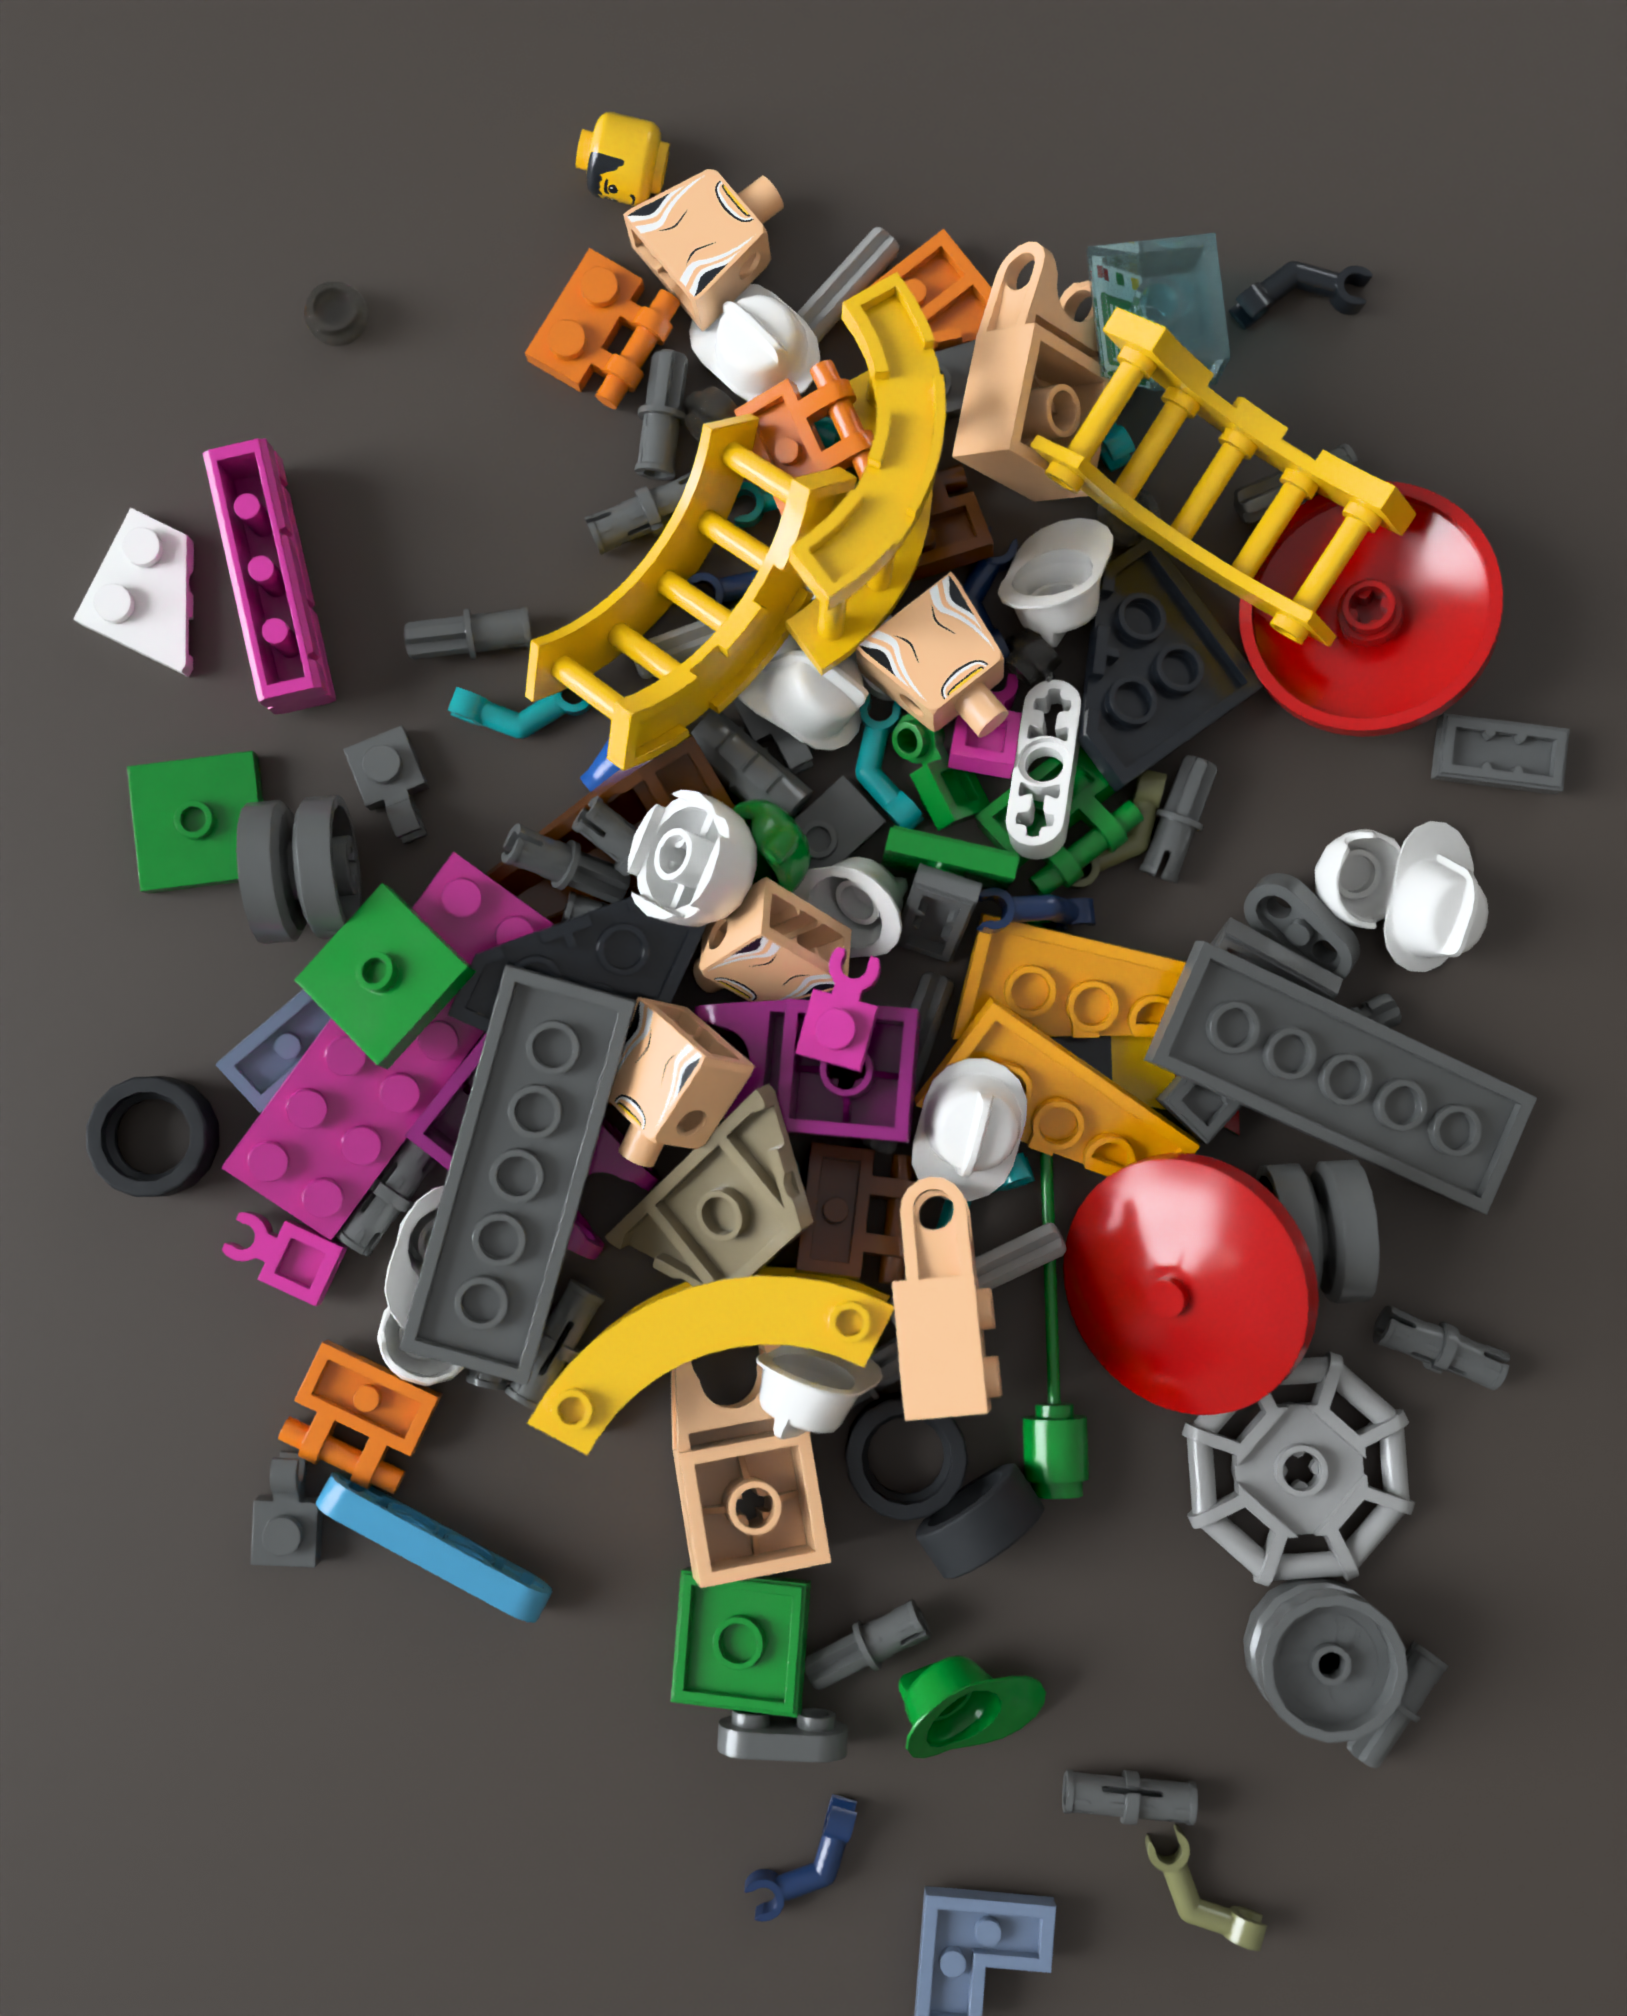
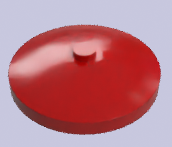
M1385 481L1398 488L1415 511L1416 516L1403 536L1379 526L1375 533L1367 532L1315 612L1337 636L1330 647L1307 636L1303 644L1288 639L1270 626V622L1273 619L1272 616L1240 598V633L1250 665L1268 694L1284 710L1310 726L1340 735L1364 737L1394 734L1426 723L1442 714L1470 690L1488 665L1496 648L1503 619V587L1497 558L1486 536L1473 519L1460 507L1431 490L1412 484ZM1317 495L1301 504L1253 579L1293 600L1345 520L1341 513L1344 507L1322 495Z
M1190 1153L1159 1154L1133 1162L1108 1176L1090 1192L1077 1210L1067 1235V1250L1064 1253V1285L1068 1304L1076 1326L1088 1348L1100 1364L1130 1391L1153 1404L1181 1413L1194 1415L1223 1414L1243 1409L1258 1402L1278 1387L1299 1365L1310 1345L1318 1315L1319 1298L1315 1266L1303 1234L1293 1217L1283 1204L1256 1179L1226 1162L1211 1157Z

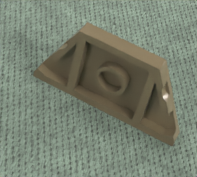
M768 1083L756 1089L714 1130L704 1146L694 1149L605 1236L607 1241L618 1249H622L627 1245L632 1246L654 1258L653 1268L673 1279H683L693 1287L721 1279L755 1276L813 1224L814 1221L777 1096L770 1084Z

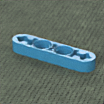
M340 1472L331 1473L316 1500V1506L324 1514L497 1609L526 1622L535 1623L538 1621L553 1593L552 1588L541 1578L372 1486L369 1489L363 1488L351 1482L350 1475Z

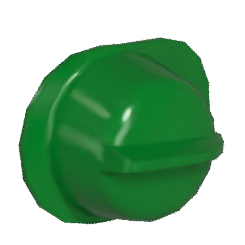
M961 1655L947 1657L903 1674L898 1683L899 1692L904 1701L906 1714L912 1725V1729L907 1736L906 1749L912 1757L924 1759L948 1750L981 1745L1003 1739L1022 1729L1036 1717L1045 1703L1046 1691L1039 1680L1029 1676H1008L993 1679L972 1659Z

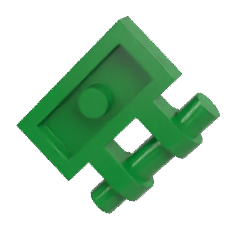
M1081 747L1079 748L1068 829L1082 820L1090 828V831L1067 849L1062 846L1054 855L1042 859L1046 865L1028 878L1029 883L1038 895L1051 894L1061 885L1069 888L1083 877L1082 869L1105 850L1110 853L1115 852L1128 841L1127 833L1144 821L1140 810L1129 800L1112 813L1101 804L1113 795L1115 791ZM1049 757L1028 775L1036 781H1050L1061 773L1063 764L1058 759ZM1008 789L976 814L975 820L977 827L997 849L1017 853L1010 843L1006 827V814L1010 789ZM1034 800V821L1031 826L1026 827L1028 836H1039L1041 828L1047 826L1043 810L1044 802ZM1017 853V856L1020 857L1018 868H1020L1030 859Z

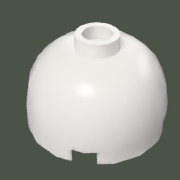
M679 790L672 793L678 799L673 800L667 807L656 804L648 811L634 835L628 857V873L638 876L640 895L633 892L631 894L634 903L647 916L669 923L700 927L727 918L741 905L752 886L757 867L756 844L743 818L729 806L699 792Z

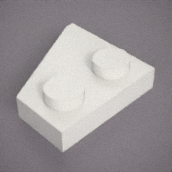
M130 508L74 620L115 642L189 677L193 670V657L189 655V620H193V594L189 588V578L194 571V541L186 534Z

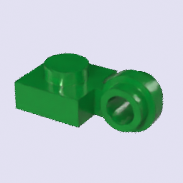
M907 714L898 721L893 731V747L896 753L903 759L915 764L922 763L923 766L911 773L910 777L920 795L924 809L930 814L937 830L940 831L975 818L976 814L990 804L974 772L947 768L949 755L943 745L945 741L944 728L933 732L911 714Z

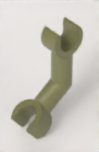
M1147 770L1138 776L1132 803L1140 810L1144 821L1127 833L1128 841L1115 852L1110 853L1105 850L1090 862V874L1088 877L1076 881L1070 888H1086L1096 880L1099 872L1141 855L1147 850L1156 818L1155 813L1161 802L1167 774Z
M1174 1824L1179 1847L1170 1856L1159 1854L1150 1835L1147 1834L1145 1846L1148 1857L1157 1869L1163 1871L1180 1918L1186 1923L1222 1934L1238 1946L1253 1951H1260L1267 1925L1261 1923L1262 1914L1241 1906H1231L1228 1908L1200 1899L1187 1864L1190 1856V1847L1184 1831Z

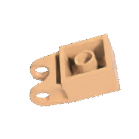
M1027 242L1009 253L996 274L976 336L952 457L1034 502L1085 497L1088 495L1081 489L1078 494L1072 493L1047 477L1044 472L1049 463L1030 445L1036 435H1040L1068 448L1113 376L1105 373L1103 367L1094 282L1092 279L1090 281L1073 283L1064 291L1059 299L1057 290L1058 272L1053 253L1037 242ZM1035 260L1029 283L1017 290V279L1021 270L1030 261ZM1092 296V307L1088 316L1082 322L1074 321L1075 313L1080 303ZM1102 443L1090 461L1096 468Z
M924 1178L910 1186L902 1199L900 1214L906 1280L892 1282L905 1421L987 1414L991 1410L990 1398L1003 1396L999 1356L986 1357L984 1330L996 1329L992 1289L979 1288L971 1213L964 1195L954 1183L944 1178ZM934 1197H945L951 1200L954 1206V1213L951 1221L945 1227L938 1230H929L922 1226L920 1211L926 1201Z
M758 1345L759 1355L769 1353L781 1346ZM691 1361L671 1370L672 1450L692 1576L700 1588L831 1563L810 1432L806 1431L800 1436L783 1440L774 1435L775 1418L769 1415L760 1404L759 1394L763 1368L758 1363L756 1366V1381L752 1390L744 1399L730 1405L715 1404L706 1396L701 1387L700 1380L693 1370ZM748 1489H751L758 1496L765 1497L764 1507H755L757 1517L750 1520L741 1511L736 1510L737 1500L743 1499L742 1493Z

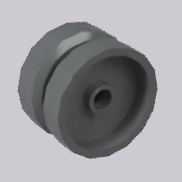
M338 794L305 797L300 803L295 816L290 808L280 800L250 802L244 805L240 811L237 825L236 854L238 879L245 914L256 940L262 944L296 942L307 924L316 937L321 939L333 938L362 905L360 859L351 815L344 799Z
M1357 1159L1318 1161L1310 1178L1298 1163L1260 1165L1255 1179L1283 1204L1302 1232L1315 1266L1318 1290L1321 1288L1327 1299L1336 1304L1370 1301L1375 1293L1379 1275V1236L1372 1190L1366 1172Z
M1326 1577L1288 1580L1269 1590L1252 1610L1243 1638L1246 1668L1259 1692L1270 1703L1277 1715L1301 1735L1326 1743L1357 1741L1381 1728L1400 1705L1408 1679L1405 1646L1392 1622L1346 1583Z

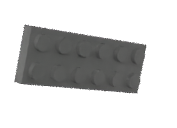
M1195 941L1144 1058V1061L1470 1210L1485 1215L1488 1214L1537 1100V1097L1206 941Z
M508 964L505 966L399 1350L528 1385L637 1000Z

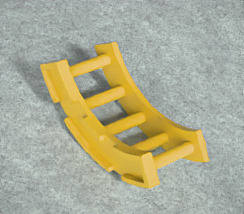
M898 272L842 303L841 319L854 336L869 369L849 381L857 398L853 406L864 430H872L874 434L867 466L854 491L850 490L835 510L816 528L789 546V562L816 598L805 608L785 621V628L821 676L851 656L856 651V648L871 633L877 630L893 612L914 575L922 555L929 528L933 496L932 487L940 461L946 419L945 381L943 374L940 375L938 360L933 349L935 340L930 325L915 296Z
M1116 307L1102 331L1121 350L1116 358L1120 365L1068 448L1040 435H1036L1030 446L1049 463L1044 472L1045 475L1072 493L1078 494L1081 489L1117 518L1162 547L1163 550L1272 616L1273 619L1270 622V626L1283 636L1299 644H1303L1307 636L1330 647L1337 636L1315 613L1367 532L1375 533L1378 527L1381 526L1403 536L1416 516L1415 511L1396 486L1364 472L1324 449L1318 458L1314 460L1308 454L1283 440L1288 428L1244 397H1237L1233 404L1227 402L1207 386L1214 373L1196 359L1166 327ZM1142 378H1152L1166 390L1161 397L1165 404L1118 479L1113 483L1090 461ZM1197 414L1222 432L1218 438L1222 446L1170 526L1135 501V498L1186 418L1194 419ZM1255 454L1283 472L1279 478L1283 486L1232 565H1229L1193 542L1192 539L1242 460H1251ZM1317 492L1344 507L1341 513L1345 520L1293 600H1290L1253 578L1305 498L1311 500Z
M751 413L703 424L698 452L683 495L659 539L643 561L616 590L592 610L552 633L531 640L525 697L535 702L569 688L611 719L607 759L623 771L649 761L687 739L690 735L688 729L685 728L686 726L694 722L709 708L718 714L722 712L751 684L770 662L790 635L785 628V621L805 608L814 596V593L806 588L807 584L789 562V546L816 528L835 510L847 496L848 492L855 489L857 477L841 467L794 478L752 452L759 418ZM744 478L786 503L771 547L727 520ZM714 543L758 570L754 580L733 611L687 581L699 570ZM673 603L716 631L683 663H680L642 636L661 618ZM623 653L659 680L632 695L624 697L596 677L594 673Z
M765 1266L755 1276L721 1279L693 1287L685 1281L664 1289L637 1304L604 1329L556 1379L545 1393L527 1424L588 1455L598 1437L601 1436L617 1412L647 1385L683 1363L734 1347L753 1345L796 1346L835 1355L864 1368L894 1311V1305L887 1303L890 1298L888 1293L861 1281L795 1272L796 1267Z

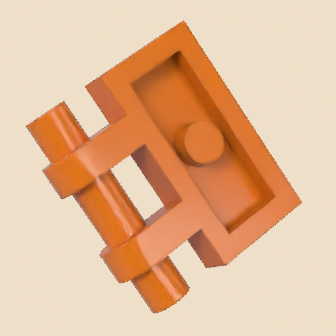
M589 248L527 348L525 355L528 362L579 392H582L593 372L602 376L605 380L595 397L607 407L616 410L627 391L635 392L644 377L641 368L655 345H663L673 329L670 321L681 303L673 294L660 289L649 307L639 306L636 302L645 289L643 279ZM622 325L634 331L620 355L611 354L607 351Z
M832 360L821 361L810 369L817 390L802 398L797 385L787 378L734 410L736 416L751 413L759 418L752 452L794 478L835 467H841L844 470L848 467H854L859 480L861 479L867 466L874 434L872 430H864L853 406L857 398L848 379L840 378ZM826 416H830L841 440L826 449L814 423ZM773 496L782 516L786 503Z
M326 1340L321 1343L294 1399L295 1402L317 1412L311 1426L289 1416L279 1433L278 1440L299 1449L298 1456L315 1465L322 1460L352 1474L350 1481L363 1488L369 1489L373 1484L394 1495L406 1471L385 1462L386 1453L389 1447L408 1456L415 1453L443 1394L429 1387L402 1380L389 1368L330 1340ZM337 1422L369 1437L363 1451L333 1437Z

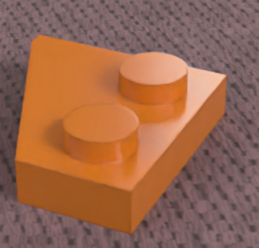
M942 229L869 286L871 287L898 272L915 296L930 325L935 340L934 352L976 340L992 289L945 229Z

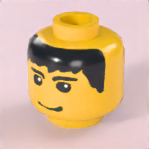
M605 112L597 120L594 131L582 129L575 168L587 171L586 183L592 195L637 206L647 201L651 193L658 195L662 192L670 143L661 141L660 129L652 121L615 112Z

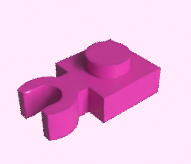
M1008 674L1005 688L1002 691H991L1009 711V714L990 734L979 738L960 715L956 717L947 768L1006 779L1011 778L1022 716L1021 712L1010 711L1018 689V679L1015 674Z
M837 947L829 960V972L835 982L832 994L813 989L795 1053L810 1059L862 1072L879 1007L861 1001L864 992L872 989L878 982L881 974V963L879 958L871 956L866 973L860 978H849L843 971L847 951L844 948Z
M252 1211L240 1212L236 1220L242 1224L249 1225L253 1229L255 1234L254 1242L249 1248L242 1247L234 1242L224 1243L223 1253L236 1261L244 1262L259 1259L265 1262L257 1280L313 1306L321 1305L348 1246L334 1239L329 1240L317 1231L293 1220L284 1221L279 1234L273 1232L270 1222L263 1215Z

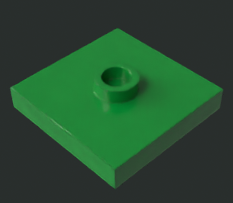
M254 751L127 766L140 891L148 894L239 882L236 845L240 811L246 803L263 801L258 754Z
M894 825V828L890 827L881 865L916 874L921 863L982 883L981 889L996 887L1006 890L1015 880L1020 857L1014 852Z
M381 883L294 981L377 1066L388 1070L476 971L392 888Z
M691 1567L682 1569L671 1702L797 1718L802 1713L811 1581L760 1576L700 1588L693 1579Z

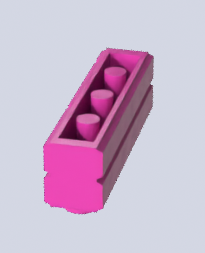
M257 438L203 452L258 702L264 707H268V710L277 715L336 701L318 616L312 609L315 606L292 500L290 493L285 488L288 483L282 458L273 450V447L266 438Z

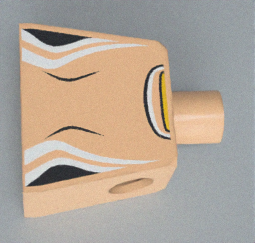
M706 169L631 208L623 216L632 248L667 290L680 301L682 308L703 332L723 313L722 305L726 301L734 302L768 266L771 260L768 233L763 224L784 209V203L775 186L765 176L759 177L737 194L717 170Z
M949 572L871 633L856 648L857 665L864 677L933 732L940 730L960 715L976 735L982 738L994 731L1009 714V711L990 691L1004 678V657L952 572Z
M765 877L751 886L741 905L727 918L707 924L702 936L701 954L693 966L694 977L697 984L708 993H714L726 988L749 1002L786 1000V998L801 999L811 996L813 989L824 992L832 991L835 982L829 972V960L837 947L846 949L847 956L843 965V971L848 977L852 929Z
M642 997L637 999L609 1102L631 1122L618 1151L624 1158L640 1166L653 1167L664 1145L698 1149L704 1146L755 1067L688 1007Z

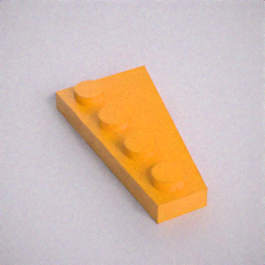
M981 913L979 925L986 921H999L1001 917ZM1012 922L994 934H986L977 930L951 1037L952 1039H959L990 997L996 999L1049 1037H1154L1186 961L1023 922Z
M993 997L988 999L914 1098L916 1106L922 1108L932 1080L948 1065L966 1058H988L1006 1066L1021 1082L1027 1098L1026 1122L1021 1141L1027 1143L1031 1149L1050 1156L1055 1153L1082 1163L1086 1169L1108 1177L1129 1164L1146 1157L1167 1153L1195 1154L1200 1148L1196 1138Z

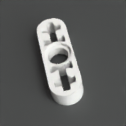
M1047 680L1035 685L1026 695L1023 705L1006 814V827L1014 850L1028 859L1039 860L1054 855L1062 848L1067 837L1080 748L1078 732L1082 704L1078 691L1071 684L1062 680ZM1051 704H1061L1063 707V711L1058 713L1056 719V737L1046 736L1047 728L1044 714L1050 711ZM1050 756L1062 762L1063 769L1061 773L1050 781H1036L1027 774L1030 764L1040 757ZM1034 800L1044 802L1043 810L1047 826L1041 828L1039 836L1031 837L1028 836L1026 827L1031 826L1034 821Z

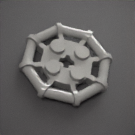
M1330 1351L1324 1357L1302 1358L1292 1374L1280 1384L1316 1383V1389L1311 1402L1276 1404L1271 1393H1269L1257 1402L1261 1411L1236 1439L1218 1434L1236 1411L1216 1415H1198L1192 1423L1185 1422L1182 1436L1187 1438L1192 1510L1187 1514V1517L1192 1527L1204 1530L1253 1574V1581L1264 1586H1269L1272 1581L1343 1576L1346 1581H1350L1358 1577V1568L1405 1514L1412 1515L1415 1502L1410 1500L1404 1430L1409 1420L1404 1410L1394 1409L1343 1364L1342 1355ZM1335 1391L1370 1421L1369 1424L1354 1431L1330 1410ZM1379 1441L1383 1490L1369 1486L1368 1476L1364 1474L1363 1457L1366 1458L1365 1447ZM1213 1448L1232 1454L1230 1470L1234 1480V1492L1220 1499H1217ZM1306 1452L1310 1453L1313 1459L1310 1461L1308 1468L1314 1474L1311 1481L1306 1484L1296 1479L1288 1485L1284 1479L1288 1472L1287 1467L1284 1465L1286 1460L1291 1455L1299 1458ZM1364 1500L1377 1504L1346 1542H1344L1339 1529ZM1247 1508L1269 1528L1265 1545L1260 1547L1227 1516ZM1302 1534L1324 1536L1329 1547V1551L1282 1554L1287 1538L1298 1537L1297 1535Z

